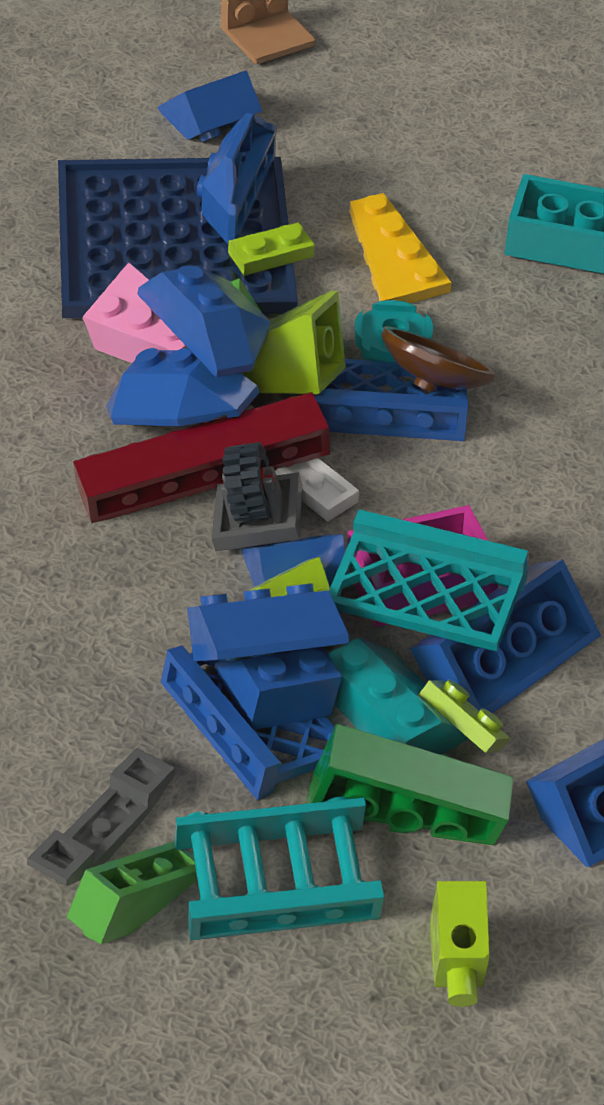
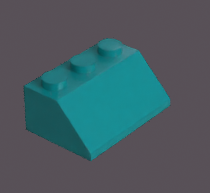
M357 638L328 653L342 676L334 705L357 729L436 754H443L469 739L419 695L426 683L392 649Z

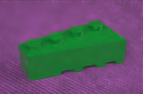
M336 723L311 776L306 804L326 802L335 797H347L349 799L364 798L366 807L363 821L388 824L390 832L407 834L422 828L430 829L431 836L434 838L495 845L509 820L513 776Z

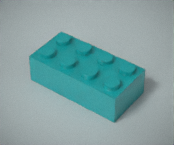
M523 174L508 220L504 255L604 274V188Z

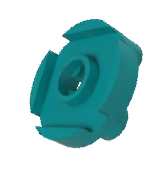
M397 300L379 301L372 304L371 311L363 315L362 310L357 315L354 325V341L361 350V356L365 360L396 362L383 343L381 337L383 328L385 326L395 327L432 340L433 323L431 318L427 314L424 318L416 313L417 307L407 302Z

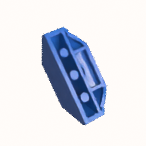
M245 113L226 135L217 153H211L206 176H200L197 185V197L202 198V215L227 244L229 240L239 238L276 155L277 126L250 113Z
M182 266L177 270L161 272L138 287L137 295L215 377L253 370L256 358L269 332L271 322L230 281L199 266Z
M149 348L141 351L136 356L135 361L123 373L106 408L114 425L184 426L208 422L223 415H226L227 418L240 416L260 391L254 382L241 373L215 377L189 348L179 350Z

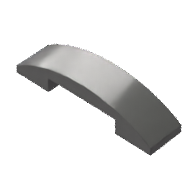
M136 748L110 774L109 788L64 834L55 830L27 858V865L66 886L82 880L86 869L108 861L150 813L171 781L175 767Z

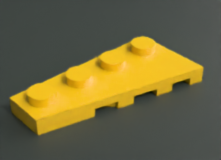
M384 193L350 201L349 212L358 240L362 244L363 256L366 265L369 266L372 275L371 281L374 290L377 291L379 301L397 300L414 303L451 292V281Z

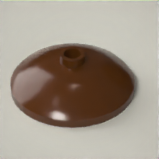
M385 326L381 333L383 343L396 363L410 374L416 376L414 380L415 385L428 391L436 392L438 386L456 390L485 386L493 382L496 376V372L482 362L418 334L390 326Z

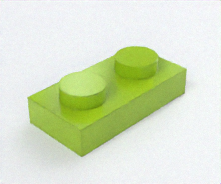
M299 222L228 241V253L244 276L312 258L315 251V244Z
M448 679L446 682L443 680H429L419 693L424 700L485 753L499 752L509 741L510 737L500 730L503 723L484 708L478 711L467 701L470 696L469 693L453 680Z

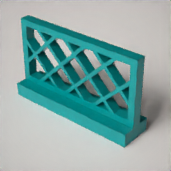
M358 509L353 521L354 532L329 589L337 610L497 651L519 591H523L528 578V550ZM361 550L377 554L381 560L361 568L355 558L358 551ZM409 562L421 565L424 571L404 579L396 566ZM388 570L396 583L375 591L368 578ZM449 572L463 576L466 582L446 589L439 576ZM430 580L438 594L418 602L410 588ZM357 582H361L367 592V595L355 600L340 596L343 588ZM493 583L509 588L506 594L489 600L481 587ZM473 591L481 604L461 612L453 599ZM402 592L410 604L396 611L386 608L382 600ZM445 603L453 615L443 621L429 619L425 611ZM488 614L495 625L492 633L487 634L472 630L468 622Z

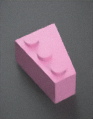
M130 263L123 268L83 316L94 348L130 363L135 361L136 356L141 351L149 348H156L158 350L188 348L137 295L138 287L149 281V279Z

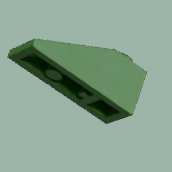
M175 841L86 869L66 917L82 929L86 937L98 942L100 945L132 934L197 881L194 855L187 849L176 850Z

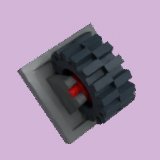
M261 442L226 447L223 455L225 466L223 467L222 474L223 483L217 484L212 530V542L215 551L237 550L251 546L299 540L303 486L299 472L276 475L273 466L268 467V456H266V450L264 446L262 447Z

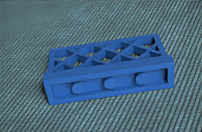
M345 359L346 368L320 394H313L328 424L329 432L465 441L468 411L467 389L456 390L438 386L436 392L426 395L419 391L422 389L421 387L414 384L416 376L407 372L396 362ZM372 374L374 377L366 380L359 375ZM400 377H412L414 380L406 383ZM348 382L353 386L344 389L339 384ZM387 384L393 389L385 392L379 387Z
M183 645L168 649L161 684L257 801L273 794L275 784L315 769L324 750L308 746L306 743L308 737L328 742L335 727L326 717L310 719L307 722L300 721L273 726L270 735L256 732L240 715L235 704L224 696L222 691H227L219 677L205 673L200 667L203 665L215 667L217 662L234 660V658L193 661V654L189 653ZM277 728L303 735L301 744L275 737ZM271 750L297 756V760L280 765L281 762Z

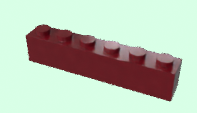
M312 392L289 397L283 401L251 408L237 417L214 419L200 425L172 431L162 436L130 443L117 449L75 460L73 465L77 488L91 523L108 520L217 488V484L223 483L222 474L223 467H225L223 455L224 449L229 446L261 442L262 447L264 446L266 450V456H268V467L273 466L274 470L330 455L329 427Z

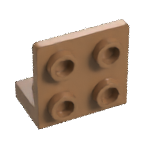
M221 0V29L254 64H260L315 45V38L288 12V0Z

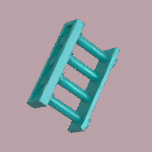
M335 797L326 802L214 814L194 812L186 817H176L175 847L176 850L193 848L200 893L198 901H189L187 926L190 941L380 919L384 901L381 880L369 882L362 880L352 832L362 830L366 807L365 799ZM334 833L343 884L319 887L314 884L306 836ZM287 838L296 888L288 891L271 892L267 890L259 841ZM240 843L248 894L224 898L219 895L212 846Z

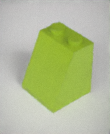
M329 291L269 320L271 322L270 329L256 358L253 370L241 374L258 386L259 393L307 394L312 392L313 394H320L346 368L339 292Z

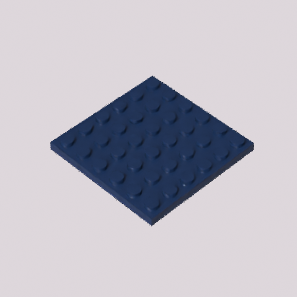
M281 157L274 158L239 238L289 225ZM209 158L58 160L62 318H83L84 314L128 263L149 280L161 272L177 270L182 266H199L230 282L240 278L262 314H283L298 307L294 265L290 263L245 276L242 274L228 253V244L202 215V198L197 197V185L200 176H206Z

